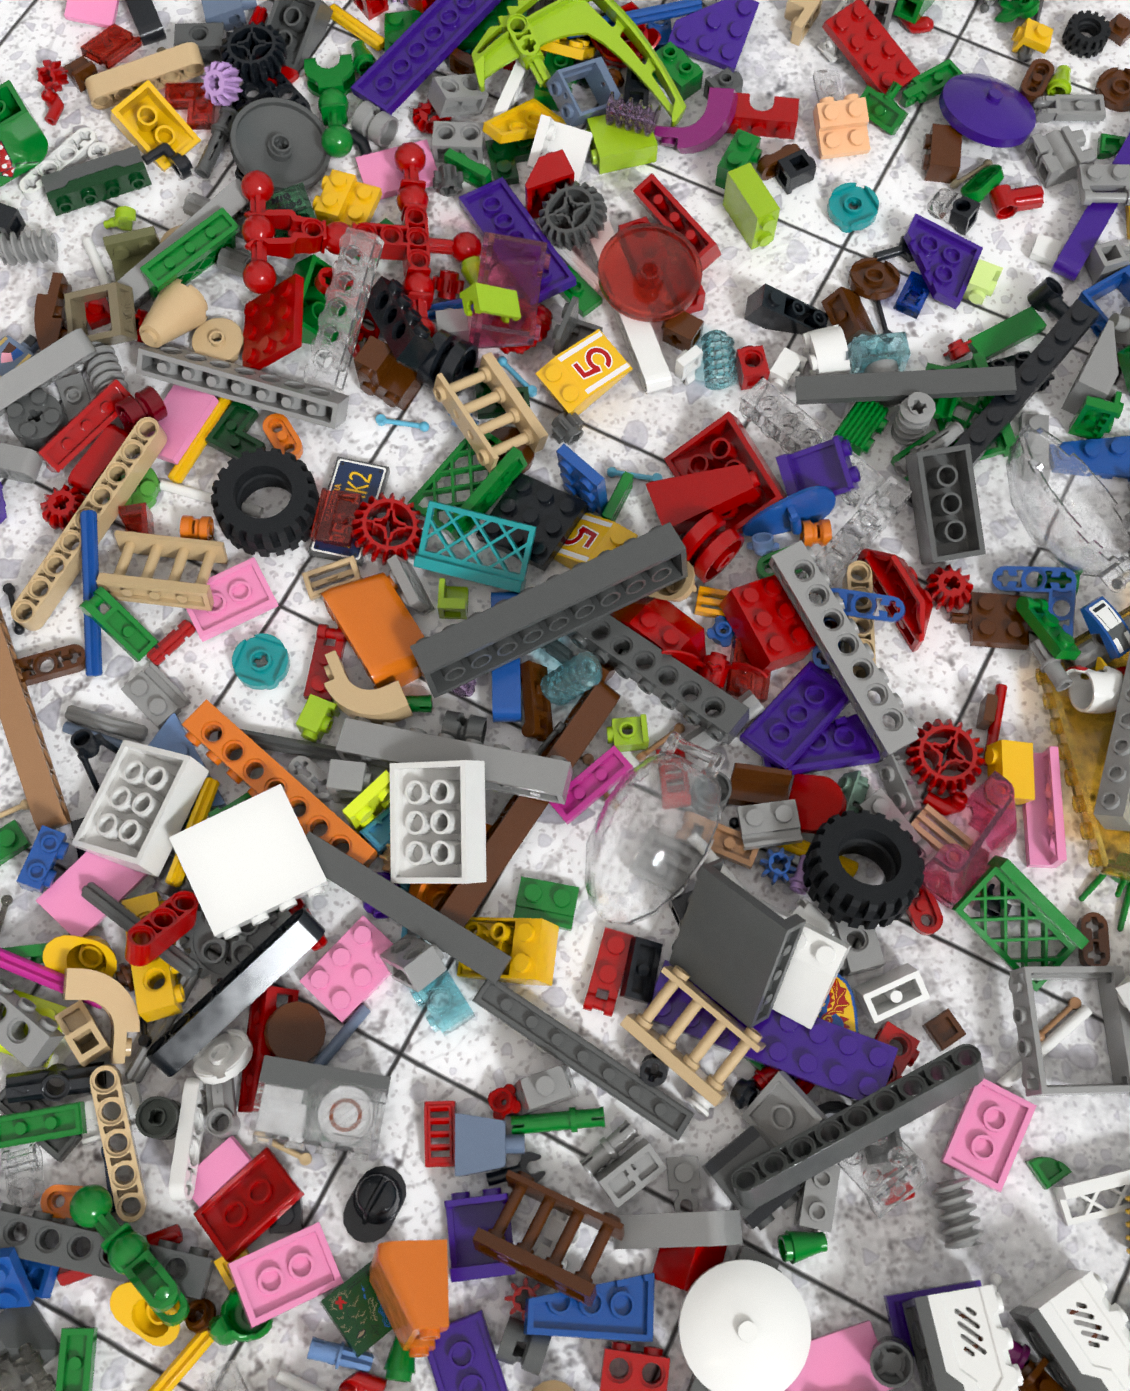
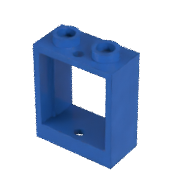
M1130 265L1082 291L1078 297V300L1099 312L1098 319L1091 326L1093 333L1097 337L1102 332L1109 318L1094 301L1118 289L1130 303Z

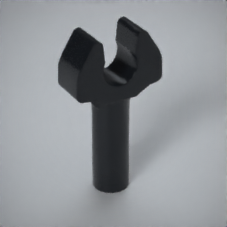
M901 236L898 246L873 253V257L878 258L877 261L902 256L908 263L915 261L903 238L904 236Z
M525 1152V1154H521V1160L518 1165L487 1173L488 1185L493 1186L507 1182L506 1173L508 1170L515 1173L519 1171L531 1175L535 1182L538 1183L546 1174L545 1171L531 1174L527 1170V1165L531 1161L541 1159V1155L534 1152Z

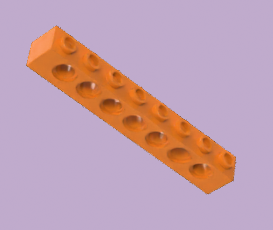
M207 699L182 723L188 732L185 737L196 747L202 744L208 750L205 755L217 766L222 762L229 769L226 774L238 785L243 781L250 787L247 793L251 797L281 784L282 787H285V792L293 809L298 805L306 806V812L302 816L297 817L305 835L309 831L313 833L317 825L326 824L328 826L327 832L318 837L334 847L340 843L349 844V850L346 854L363 865L369 867L379 856L371 845ZM213 732H222L219 740L209 741L210 735ZM234 750H243V754L239 759L230 760V755ZM254 769H264V773L260 778H250L251 772Z

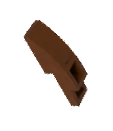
M53 272L48 294H37L34 322L40 351L67 335L64 294L72 292V287L68 284L63 273Z

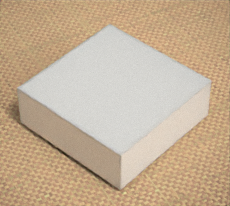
M1038 234L1029 259L1053 267L1063 241Z

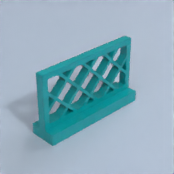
M430 500L418 555L415 556L413 566L520 593L525 589L526 574L537 526ZM435 508L445 510L450 519L449 522L439 528L433 520ZM451 512L457 513V514H460V515H458L457 517L454 518V516H453V514H452ZM463 516H470L477 526L467 534H464L457 522ZM478 519L486 520V522L481 524ZM491 522L498 523L504 533L493 541L490 540L483 528ZM453 523L461 538L449 545L441 530ZM504 525L510 526V527H514V528H512V529H510L509 531H507V529H506V527H505ZM431 526L434 529L432 533H430ZM517 529L529 531L527 543L518 548L510 533ZM479 530L487 545L475 551L467 537ZM435 534L438 535L445 547L437 553L426 550L428 539ZM506 536L514 551L501 558L493 544ZM462 540L471 555L464 559L457 558L451 547ZM490 547L498 560L490 566L484 565L477 555ZM523 548H525L524 557L520 552ZM447 550L450 556L444 555L442 553ZM516 553L522 562L520 573L509 571L504 560ZM474 557V559H475L476 562H472V561H468V560H469L470 558ZM500 563L503 569L496 568L495 566Z

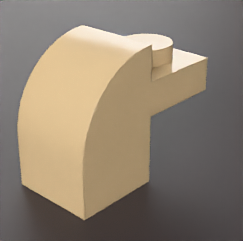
M82 1000L53 1016L64 1033L66 1042L83 1067L111 1050L106 1037Z

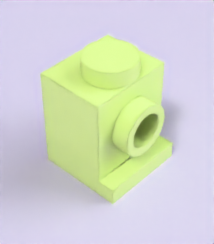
M979 259L963 298L974 304L982 305L986 295L992 296L1003 267Z

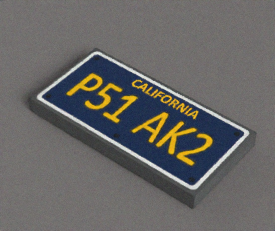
M337 457L308 550L310 556L338 561L354 555L357 566L362 567L365 556L361 553L364 547L356 548L355 541L357 539L351 537L352 530H354L351 528V521L355 519L353 516L355 510H360L361 502L368 503L371 495L378 500L379 494H384L390 474L389 467ZM378 514L372 516L370 520H374V518H377Z

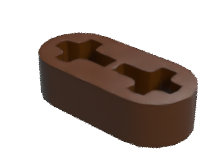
M1087 913L1078 920L1076 926L1089 940L1082 950L1078 949L1079 961L1082 966H1107L1110 961L1107 921L1099 913ZM1091 920L1093 925H1098L1099 928L1093 932V938L1092 930L1086 928V924L1091 922ZM1093 944L1095 954L1101 957L1095 964L1094 959L1088 958V953L1093 951Z

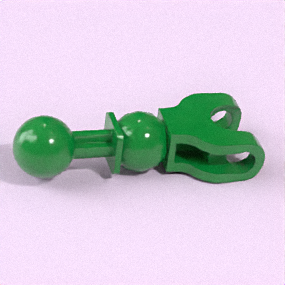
M340 55L339 63L331 68L318 66L316 58L304 59V72L307 78L308 90L314 96L319 97L318 109L322 114L323 124L328 126L321 136L322 148L326 154L333 158L345 157L353 147L352 135L343 126V124L348 123L349 101L346 96L352 91L351 86L356 82L352 55Z
M96 1184L80 1188L70 1201L69 1210L73 1221L81 1227H95L104 1239L100 1246L108 1255L110 1267L115 1272L123 1274L128 1278L165 1325L171 1327L182 1323L190 1311L188 1300L180 1291L176 1282L150 1252V1244L147 1238L141 1233L134 1232L129 1223L121 1226L112 1216L113 1201L107 1189ZM179 1301L180 1308L176 1314L166 1315L164 1313Z

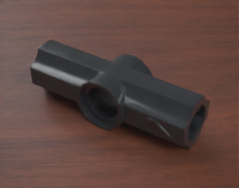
M104 1061L90 1063L85 1067L81 1064L73 1066L54 1064L47 1069L7 1074L6 1097L8 1103L45 1098L50 1101H59L67 1095L91 1092L90 1077L92 1072L105 1063ZM106 1070L99 1072L97 1076V1082L103 1088H107ZM60 1078L65 1084L55 1087L51 1085L49 1080Z

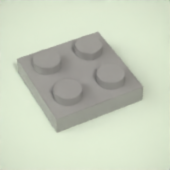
M779 1071L741 1115L750 1126L753 1125L771 1149L827 1118L784 1071Z

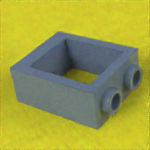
M602 57L557 70L545 83L566 125L572 127L587 123V118L614 113L624 102ZM585 78L599 106L581 112L567 83Z

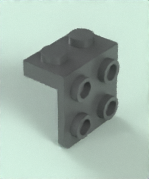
M573 296L570 304L565 303L561 315L563 320L560 325L556 324L552 340H555L552 354L555 356L596 330L603 331V327L578 319V297Z

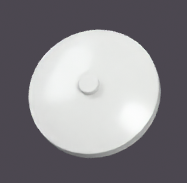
M736 1259L716 1264L707 1269L690 1286L679 1313L678 1335L680 1347L689 1368L709 1390L784 1391L795 1381L805 1365L811 1343V1324L808 1310L801 1294L785 1275L775 1268L758 1261Z

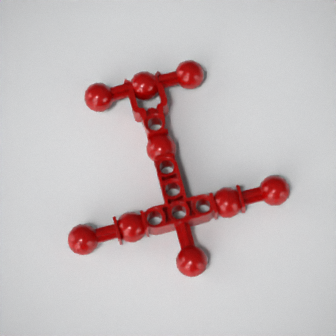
M413 142L400 145L394 155L397 169L404 174V179L400 182L397 195V205L399 211L402 212V225L368 222L356 224L352 222L350 227L341 221L330 222L326 225V220L321 222L315 218L297 216L295 211L291 209L266 210V202L271 199L274 193V184L271 177L265 172L254 170L244 175L240 186L243 196L250 202V211L244 213L246 220L242 225L241 231L244 241L247 243L245 249L251 251V262L245 266L242 277L245 286L253 293H268L276 284V272L274 267L267 262V255L291 259L295 254L301 253L313 254L320 251L324 254L325 249L335 255L346 254L350 251V256L355 254L362 258L403 261L405 279L402 285L405 287L404 292L413 301L412 306L422 316L421 321L431 331L430 336L432 338L437 332L435 323L428 318L427 312L431 308L435 291L433 280L430 277V253L452 255V258L461 264L469 257H480L482 244L480 239L470 232H459L453 239L429 238L428 215L426 212L429 198L425 191L426 182L419 180V172L422 171L426 164V155L424 150ZM275 229L288 231V237L275 238Z

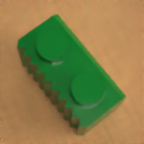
M875 401L856 402L834 432L833 437L840 435L844 437V440L848 439L853 451L851 456L859 459L863 452L868 454L876 441L873 439L875 434L881 435L889 423V420L886 419L889 409Z

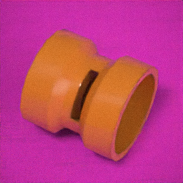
M183 515L180 522V537L213 540V518L211 516H202L200 519H195L193 516Z
M820 519L815 523H812L810 520L801 521L802 532L799 536L805 546L812 547L813 544H819L820 546L831 545L832 528L829 519Z

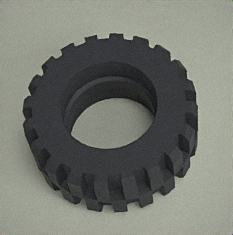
M264 447L256 448V452L249 453L248 450L242 452V457L237 460L233 457L227 462V469L223 467L217 474L219 480L213 482L212 491L214 494L211 495L213 512L225 537L230 539L232 545L236 548L242 549L243 547L245 553L255 555L256 552H259L260 557H269L270 553H276L277 556L285 554L284 550L291 548L294 551L299 548L298 543L301 540L306 542L311 537L309 530H315L318 522L317 517H319L321 511L320 497L311 471H308L307 465L302 460H296L295 455L290 452H285L283 455L281 449L271 448V451H266ZM279 487L291 493L288 505L275 516L253 518L242 512V503L252 493L261 488Z
M854 810L844 811L841 816L835 814L828 819L827 823H822L805 854L806 857L802 866L804 885L806 888L810 887L808 895L813 902L818 901V908L824 914L826 912L830 913L833 916L832 920L838 923L844 921L848 923V927L858 929L859 925H864L866 930L875 929L878 924L880 927L888 926L893 920H898L904 915L923 884V871L925 869L924 859L920 857L921 849L917 843L913 844L912 840L914 837L909 831L906 830L904 832L900 828L901 824L896 820L891 822L885 818L886 815L878 812L876 815L870 814L869 810H859L858 813H855ZM858 854L871 859L881 868L887 883L870 885L854 879L841 865L839 856Z

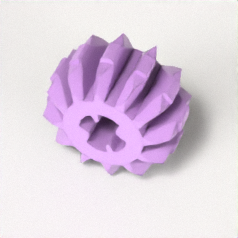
M219 61L211 62V66L204 67L206 75L200 76L204 80V84L200 87L206 91L204 98L211 100V103L217 106H230L232 102L239 100L237 93L243 91L239 87V83L243 79L237 77L238 69L232 67V64Z

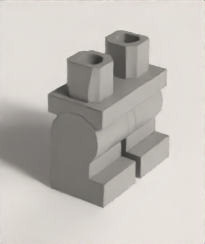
M1065 126L1061 130L1049 132L1042 136L1041 132L1031 135L1025 152L1033 167L1037 168L1036 173L1044 188L1077 178L1076 171L1079 164H1094L1096 160L1094 150L1090 148L1082 151L1080 148L1086 142V135L1082 129L1071 131L1069 126Z

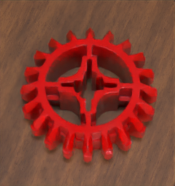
M381 493L377 500L371 495L368 503L361 502L360 510H355L353 516L355 519L351 521V528L354 530H352L351 537L357 539L355 541L356 548L364 547L361 553L363 556L369 553L372 555V563L377 558L382 559L381 564L384 566L387 560L395 554L407 561L408 555L413 557L417 553L416 548L420 546L424 520L419 519L421 516L420 510L412 511L414 508L413 502L407 505L404 504V496L400 500H396L394 493H392L388 499ZM386 513V515L382 518H374V520H370V518L376 514ZM396 516L400 517L404 522L399 521ZM389 521L390 534L387 538L386 525ZM371 536L377 537L380 540L381 544L375 541ZM407 539L400 545L390 546L394 540Z
M939 718L935 719L933 725L929 721L925 722L922 726L923 729L918 728L919 732L917 735L919 739L910 744V747H907L905 750V754L910 756L906 760V765L914 766L910 771V775L915 776L918 774L920 778L917 780V785L926 782L928 784L927 792L931 791L934 787H937L938 795H942L945 790L950 795H954L957 789L964 792L967 789V785L972 786L976 782L975 777H979L982 773L979 767L985 763V759L979 757L983 754L984 748L976 747L980 742V738L972 739L970 737L972 729H967L966 732L963 731L962 722H958L956 726H953L951 718L947 719L944 725ZM933 738L948 739L947 742L943 744L937 743L935 741L933 743L928 741ZM957 745L961 748L964 755L959 753ZM948 748V751L946 753V761L941 766V763L943 761V753ZM925 758L931 761L933 766L932 769L927 764ZM944 770H952L954 772L958 770L962 772L956 776L941 775Z

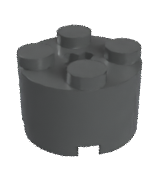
M35 390L29 393V395L18 399L7 408L8 423L11 430L24 448L35 451L44 446L69 422L65 411L57 399L47 394L44 390Z

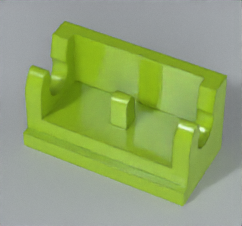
M475 282L459 293L466 316L472 317L471 304H473L475 313L501 316V320L504 323H509V318H512L514 321L521 319L518 295L515 290Z

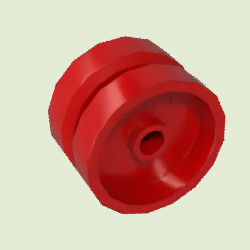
M711 512L704 516L681 540L686 547L687 561L694 565L695 576L703 583L709 582L724 570L737 555L745 540L735 528L726 529V520L717 512Z

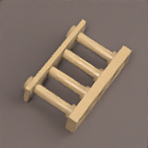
M492 352L482 355L478 372L450 384L442 373L437 374L433 388L436 400L442 402L475 451L478 462L485 466L489 473L496 467L499 459L498 456L510 451L513 446L517 448L526 444L530 446L534 453L543 450L548 433ZM480 382L486 383L492 391L466 404H462L456 395L457 392ZM496 402L501 404L506 411L505 414L478 426L470 413ZM509 423L514 424L521 433L495 446H491L484 436Z
M115 531L114 535L119 550L122 553L114 573L99 572L96 580L98 587H103L119 601L212 611L214 599L210 585H207L214 563L227 564L228 562L224 542L137 533L134 531ZM133 554L149 555L140 577L126 576ZM160 557L176 558L168 580L153 579ZM187 560L203 561L195 583L180 582Z
M671 965L664 966L660 972L668 977L669 980L643 1014H628L620 1025L716 1107L728 1096L729 1093L723 1089L725 1087L724 1082L750 1048L758 1053L765 1048L766 1044L761 1041L763 1036L753 1027L745 1028L688 980L690 975L678 965H675V967ZM679 987L693 999L668 1032L660 1035L652 1028L654 1025L652 1021ZM703 1007L716 1020L692 1052L683 1055L675 1048L677 1046L676 1040ZM727 1027L741 1040L715 1074L708 1076L699 1068L701 1066L699 1062Z

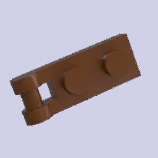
M528 660L520 664L525 712L522 734L527 738H536L538 741L544 742L553 731L548 670L546 666Z

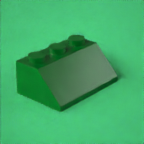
M312 254L297 262L292 274L296 273L304 278L302 343L333 348L338 336L337 329L347 305L318 291L314 283L315 277L322 268L333 267ZM325 277V283L330 285V278ZM339 282L337 290L340 289L342 283ZM349 286L346 287L345 290L346 293L350 296L352 287Z

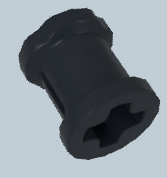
M651 1053L646 1055L642 1061L640 1077L648 1086H660L667 1078L669 1067ZM653 1064L659 1065L656 1074L650 1073Z

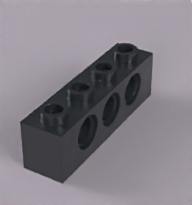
M381 276L363 301L396 360L417 370L435 347V343L430 336L431 331L422 323V316L412 306L413 301L404 292L405 287L395 279L390 281Z

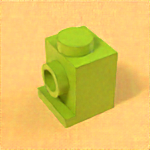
M310 694L296 722L301 736L314 743L317 740L321 741L324 733L328 734L333 726L334 718L332 717L338 718L340 715L337 704Z
M640 714L637 717L613 718L611 726L606 727L607 743H613V746L615 745L620 752L648 749L649 736L646 714ZM632 729L633 731L629 735H626L622 732V730Z

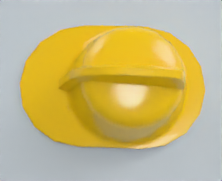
M58 936L48 942L43 951L45 966L62 974L65 973V968H82L99 971L113 978L117 970V959L109 943L99 936Z
M131 1282L120 1284L112 1292L110 1308L115 1319L123 1326L154 1346L163 1347L169 1345L177 1338L180 1324L171 1327L165 1325ZM178 1301L171 1309L164 1313L166 1315L176 1314L180 1308V1302Z

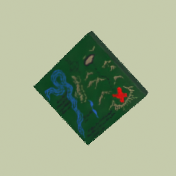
M371 1262L320 1301L321 1306L357 1358L393 1329L370 1283Z

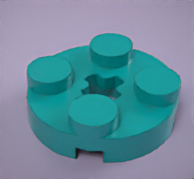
M850 182L839 185L832 192L828 201L827 211L832 222L839 226L842 232L850 233L865 229L876 220L879 199L871 188L864 186V188L856 186L857 183ZM849 204L858 206L856 210L850 209Z
M260 633L247 641L244 639L237 645L232 656V665L236 676L242 684L251 689H275L289 671L290 657L287 649L277 637L270 634ZM262 656H266L268 663L258 668V665L254 662L255 659H261Z

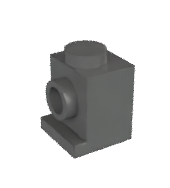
M727 67L712 78L708 76L705 78L703 96L708 100L709 87L732 88L737 93H742L743 78L738 71L732 72Z

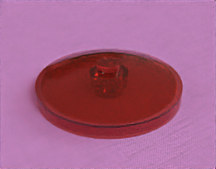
M641 223L620 230L605 244L599 257L598 283L607 302L619 313L637 321L660 322L678 316L693 303L702 281V263L694 245L677 230L661 224Z

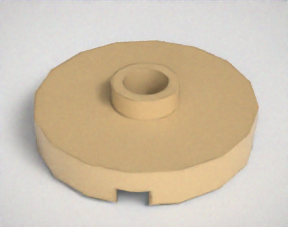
M212 318L200 325L192 336V347L195 353L230 363L238 360V356L241 352L243 353V333L240 327L232 320Z

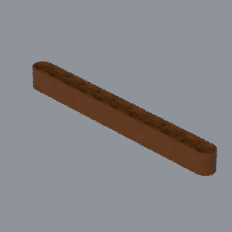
M597 677L587 687L563 722L565 724L563 730L556 735L540 756L550 758L552 755L564 757L568 762H571L573 768L619 701L620 694ZM513 794L486 834L487 882L451 884L435 909L465 927L547 807L549 801Z

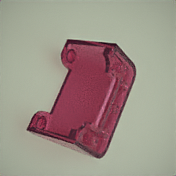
M484 232L477 283L517 291L521 319L514 321L512 318H509V323H504L501 320V316L486 313L477 314L473 308L469 342L476 345L478 349L532 346L534 340L539 341L541 325L536 324L541 279L543 269H549L551 254L546 253L547 242Z
M996 771L969 795L968 802L966 803V807L970 808L972 814L968 824L980 832L968 850L953 843L944 845L925 865L923 871L924 880L920 888L925 892H929L937 901L951 910L990 867L987 863L995 855L1002 857L1017 834L1014 788L1005 777Z

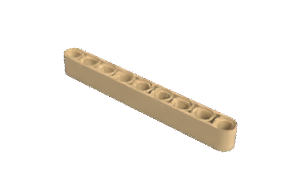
M144 417L136 423L11 608L12 619L25 629L36 631L44 626L82 569L80 513L84 510L96 511L99 544L166 445L167 435L154 418ZM155 431L152 436L147 437L150 432ZM140 453L137 458L132 459L135 454ZM125 475L123 480L117 482L120 476ZM110 497L107 503L102 504L106 498ZM79 542L78 547L76 549L71 550L72 546L75 543ZM64 565L63 569L56 573L57 568ZM45 588H48L47 593L41 596V592ZM32 611L31 616L25 620L26 614Z

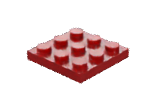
M295 273L274 286L268 293L261 294L245 304L243 366L260 371L302 347L304 278Z

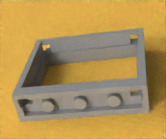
M1034 966L1021 967L1009 971V989L1012 993L1014 1004L1013 1020L1017 1026L1018 1033L1017 1050L1021 1056L1023 1070L1021 1080L1025 1087L1026 1096L1130 1093V1012L1128 1008H1125L1120 1003L1115 989L1125 978L1124 967ZM1032 980H1097L1113 1083L1046 1084Z

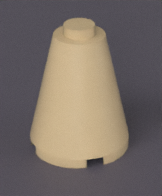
M176 279L159 292L139 328L141 339L146 345L159 348L199 327L207 320L206 311L208 306L206 300L194 286L190 284L187 287L180 283L183 280Z

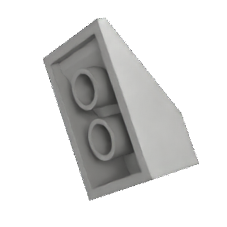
M1108 320L1092 346L1061 409L1076 415L1087 396L1110 401L1118 388V386L1114 385L1118 376V363L1113 321Z

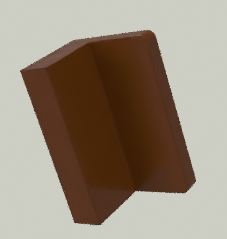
M841 286L821 301L832 326H841L847 345L861 334L870 337L876 335V331L859 295L854 291Z
M734 763L730 778L732 792L728 804L746 806L788 800V789L792 778V771Z

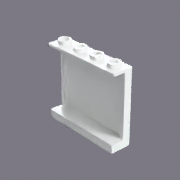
M281 784L169 837L209 926L217 938L224 937L225 940L230 939L242 932L241 927L252 923L253 926L261 924L270 918L269 913L280 909L281 912L287 911L298 904L297 899L306 895L309 899L323 893L325 891L324 886L329 884Z

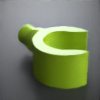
M128 206L118 207L114 211V217L103 221V225L106 229L117 227L123 231H132L133 221H136V210Z

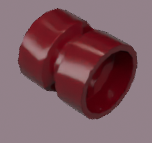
M151 386L136 392L135 398L128 396L115 404L117 415L129 432L144 417L154 418L157 422L167 417V409L162 398Z

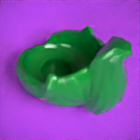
M236 1289L230 1290L228 1297L222 1304L220 1315L214 1316L210 1320L208 1326L209 1336L213 1341L223 1346L232 1345L236 1341L250 1342L258 1340L271 1330L273 1318L250 1328Z

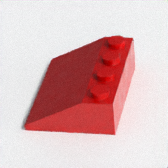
M729 411L664 458L674 477L739 464H745L749 471L755 470L761 485L757 486L761 496L720 515L726 520V529L735 528L740 534H743L742 527L751 518L772 504L788 497L741 421Z

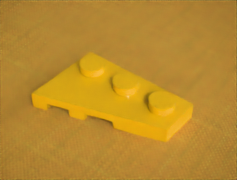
M533 98L485 121L482 131L499 144L535 138L541 114L551 117L555 122L565 125L566 123L563 118Z

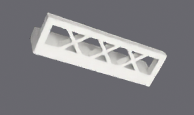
M1130 1168L1053 1187L1065 1226L1125 1212V1209L1130 1208V1202L1120 1205L1122 1199L1125 1200V1196H1127L1125 1193L1130 1185ZM1109 1190L1117 1195L1111 1208L1106 1209L1095 1202L1100 1191ZM1079 1197L1087 1202L1082 1215L1071 1216L1066 1200ZM1092 1207H1095L1099 1210L1090 1213Z

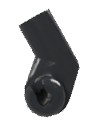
M353 129L349 130L353 138V144L358 147L360 156L372 153L368 139Z

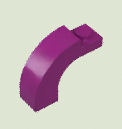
M709 87L706 110L696 123L687 127L655 126V138L658 142H661L660 145L666 147H675V143H677V149L681 154L697 153L711 147L723 137L733 121L738 100L735 89Z

